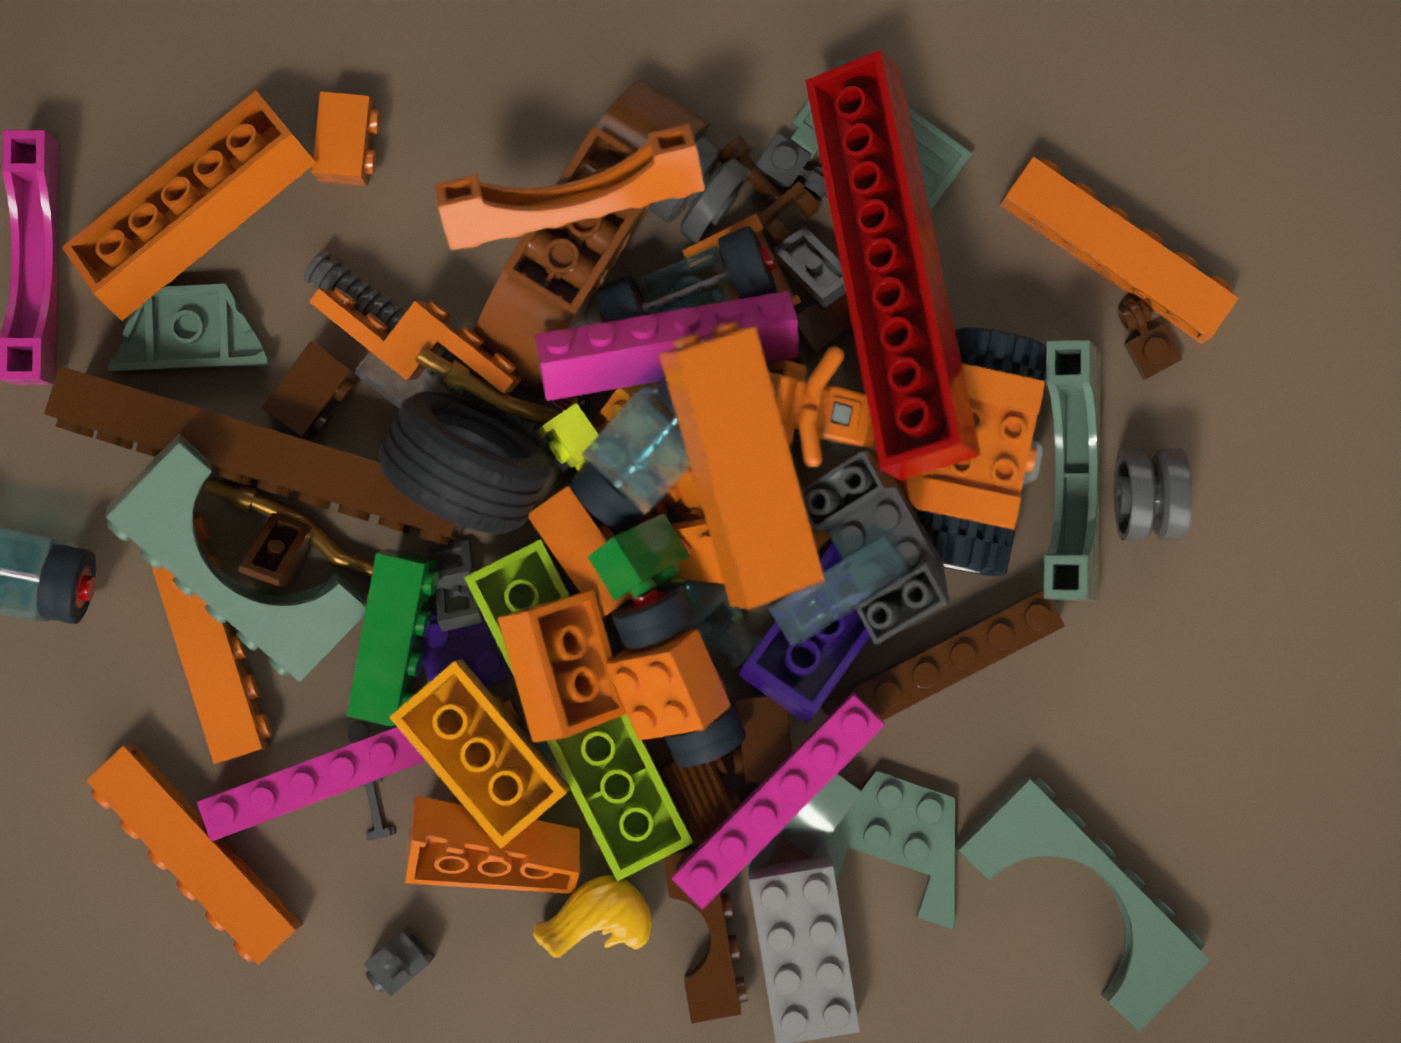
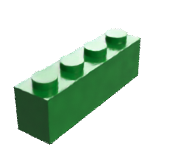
M390 548L376 553L346 716L396 727L390 716L416 695V693L411 691L414 677L419 676L423 665L424 654L419 652L421 637L427 635L431 622V613L426 611L429 596L434 595L439 579L438 571H434L436 559Z

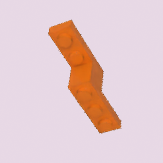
M337 287L334 290L318 288L309 301L407 381L417 380L426 369V367L415 362L422 347L437 354L442 346L446 347L503 394L511 393L522 380L514 373L517 367L509 359L498 352L492 356L481 347L484 340L466 326H463L461 330L448 320L451 314L433 300H430L429 303L414 301L389 335L386 334L389 329L386 324L372 314L368 313L366 317L353 307L356 301Z

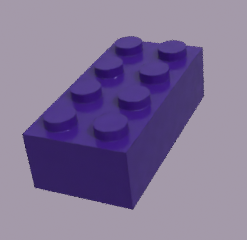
M834 542L820 559L825 581L796 592L739 673L741 678L805 724H808L870 637L866 626L855 608L865 599Z

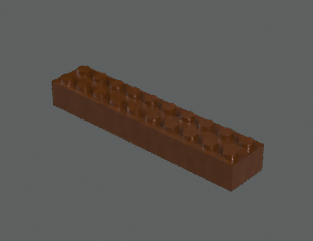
M63 366L58 368L44 412L45 415L57 418L55 427L93 438L94 431H98L95 439L132 450L135 442L138 443L137 452L156 457L179 433L211 461V468L213 466L218 468L216 476L249 486L252 478L259 480L257 485L259 489L288 498L293 490L299 492L297 500L328 510L331 502L339 504L337 512L367 522L371 514L380 517L378 525L407 534L410 526L419 528L418 537L448 546L450 538L458 541L461 540L464 530L463 526L431 513L403 495L385 477L380 462Z

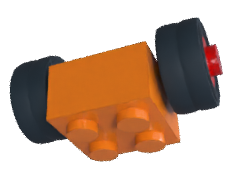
M679 584L658 588L653 587L635 599L632 597V599L613 612L612 617L626 648L606 663L605 666L638 740L665 736L675 762L681 767H692L717 760L739 746L746 737L745 729L739 720L735 706L729 702L698 629L681 632L695 619L694 611L688 602L684 588Z

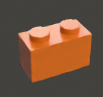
M320 91L313 160L316 164L312 166L311 172L319 182L367 186L368 175L375 174L377 153L376 150H371L373 134L378 135L380 131L381 112L375 109L376 106L370 96Z

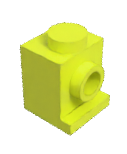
M577 403L542 425L536 432L541 439L548 435L552 440L548 443L557 460L561 464L567 462L571 469L575 467L578 472L605 445Z

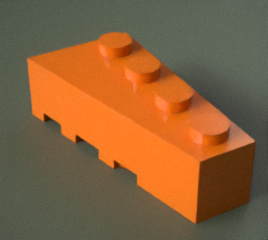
M417 795L414 796L407 842L405 883L573 894L580 874V829L534 820L500 849L464 805Z

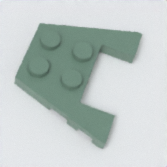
M874 770L861 787L860 791H862L860 797L810 858L830 855L836 882L848 848L929 875L916 917L953 930L955 925V797Z

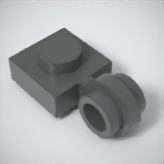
M777 133L755 167L757 166L758 170L768 180L786 192L798 180L803 183L804 188L816 201H821L823 197H828L822 168L815 166L812 171L804 169L812 155Z

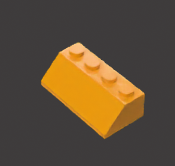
M462 659L454 661L390 716V719L500 849L570 789L567 782Z

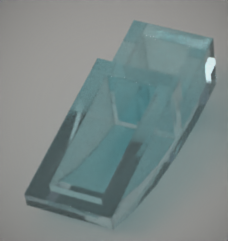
M884 536L823 573L825 581L791 593L769 608V611L791 645L803 643L835 620L851 613L856 609L855 606L892 585L910 571L889 538Z

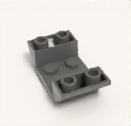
M863 450L800 490L806 514L813 530H827L865 599L855 608L875 645L950 602L944 564L903 488L890 474L880 470L879 463L867 450Z

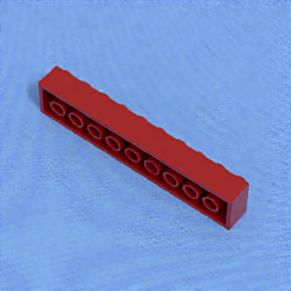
M880 49L809 78L805 82L880 470L902 481L981 456L901 69Z

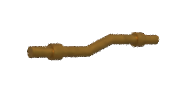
M422 347L415 359V362L444 377L443 382L456 390L461 387L504 412L544 424L561 413L555 409L518 399L506 393L503 394L494 386L469 373V367L456 360L451 363ZM604 445L596 452V454L605 455L628 468L627 463L610 446Z
M212 476L208 478L204 491L234 502L233 506L248 513L254 510L270 517L274 512L312 526L309 541L332 564L364 577L372 578L374 562L343 551L305 513L260 496L259 490L246 485L237 487Z

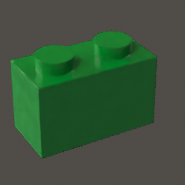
M663 513L614 536L587 557L615 601L629 593L632 594L634 599L656 586L654 580L660 586L681 573L677 566L691 555Z

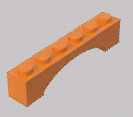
M686 124L648 133V142L627 159L603 172L570 183L538 188L504 187L481 182L477 174L436 183L438 209L450 249L474 248L484 242L501 238H516L527 232L544 228H558L569 222L586 218H601L611 212L628 208H643L653 202L670 198H685L692 193L704 191L697 147L690 125Z

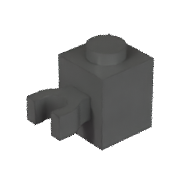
M407 926L364 963L368 969L365 974L376 990L379 992L385 990L391 997L429 965L435 957L413 930Z

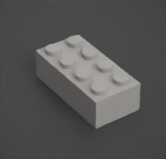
M831 856L748 868L775 1042L797 1043L860 1033Z

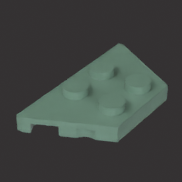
M224 283L165 286L138 308L134 316L128 320L122 336H124L115 358L110 359L108 372L132 373L270 366V358L229 285Z

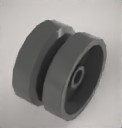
M705 136L700 137L695 143L705 190L692 193L685 198H670L653 202L650 207V211L668 223L678 218L686 207L689 206L690 208L681 221L680 233L695 244L702 241L714 225H718L737 199L738 192L751 172L750 169L733 158L724 162L712 175L711 173L720 159L721 148Z
M1182 448L1159 449L1151 460L1144 449H1123L1119 451L1114 471L1113 493L1115 521L1121 540H1147L1152 529L1159 540L1185 539L1189 529L1192 505L1191 476L1186 453Z

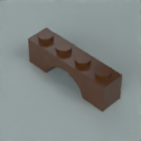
M700 845L682 848L663 858L669 898L684 901L696 908L704 917L710 931V944L705 957L694 969L684 975L691 1024L741 1015L740 1003L748 1001L744 976L735 977L733 961L741 960L737 936H728L725 919L733 918L729 893L721 894L719 892L702 910L672 880L675 870Z

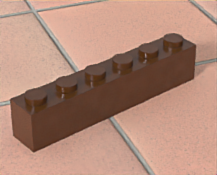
M1044 589L1037 590L833 695L822 703L821 708L827 717L854 691L882 720H885L1065 627L1052 600L1044 598Z

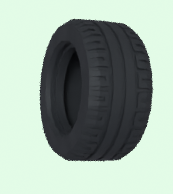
M433 391L418 392L403 401L379 451L380 466L383 474L403 495L441 518L485 533L504 534L521 527L526 522L529 513L532 511L550 476L549 458L545 450L525 431L498 414L456 396Z

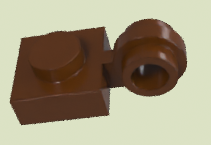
M1130 299L1123 303V308L1117 311L1118 317L1128 332L1135 330L1138 336L1124 344L1143 380L1183 360L1164 324L1150 331L1148 330L1147 322L1152 320V316L1142 299L1136 301Z

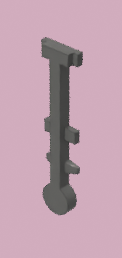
M356 722L349 727L347 736L352 743H356L369 738L370 730L365 723ZM382 778L359 786H365L374 825V831L366 832L367 841L396 834L394 826L387 828L383 826L375 783L382 782Z

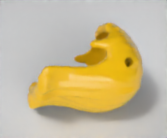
M614 875L599 876L578 887L554 918L535 924L533 936L538 944L545 948L553 957H561L576 943L597 930H602L603 935L612 932L611 937L605 942V947L609 948L615 944L625 943L628 947L636 950L644 946L650 937L652 925L651 911L641 893L628 880L623 878L617 881Z

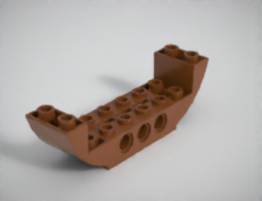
M638 80L631 84L608 108L595 126L593 125L556 185L581 180L617 165L648 142V133L689 124L696 143L704 135L711 122L645 81ZM652 203L643 208H628L608 213L601 218H586L566 223L558 228H544L524 234L504 265L503 271L474 329V332L484 340L481 345L482 348L492 356L496 352L502 354L517 367L514 373L522 379L517 387L535 398L539 396L544 387L535 334L570 329L576 326Z

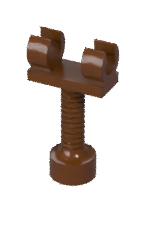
M739 136L721 150L719 162L723 164L727 160L735 158L751 170L747 181L769 203V207L758 218L764 228V233L777 246L789 237L787 235L789 234L788 230L776 218L777 215L793 203L798 211L809 220L819 211L820 205L800 181L785 194H779L780 192L771 185V182H768L769 180L766 179V176L750 160L749 154L752 148Z

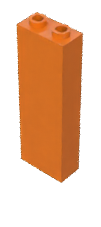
M732 321L712 327L713 335L700 340L698 334L675 339L672 341L674 348L660 352L659 356L730 606L749 610L825 581L756 327H738L737 321Z

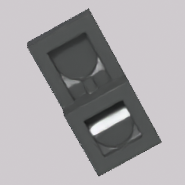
M469 539L450 543L448 546L441 545L429 548V557L436 559L434 571L439 573L435 592L437 619L442 632L483 623L482 612L464 578L476 571Z

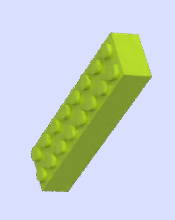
M541 538L464 577L513 674L497 618L531 606L571 596ZM627 714L566 738L547 740L617 881L693 843L686 824L644 741L638 740Z

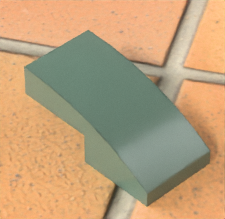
M837 773L784 827L781 835L811 856L837 827L860 797L862 791Z

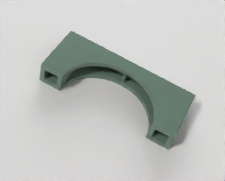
M1090 340L1047 341L1046 384L1051 396L1055 433V503L1050 546L1047 554L1044 555V598L1062 601H1099L1101 353Z
M178 433L107 506L106 518L109 520L107 526L123 541H127L130 538L142 548L140 554L153 567L160 569L163 566L175 576L173 582L182 592L190 597L196 594L206 602L205 609L215 620L221 624L228 621L239 630L237 636L247 647L253 651L259 647L270 657L268 659L269 664L280 675L287 677L290 674L300 682L365 616L367 599L337 572L326 581L311 589L296 593L275 594L248 588L229 578L218 569L201 547L192 519L193 506L198 491L212 472L211 461Z

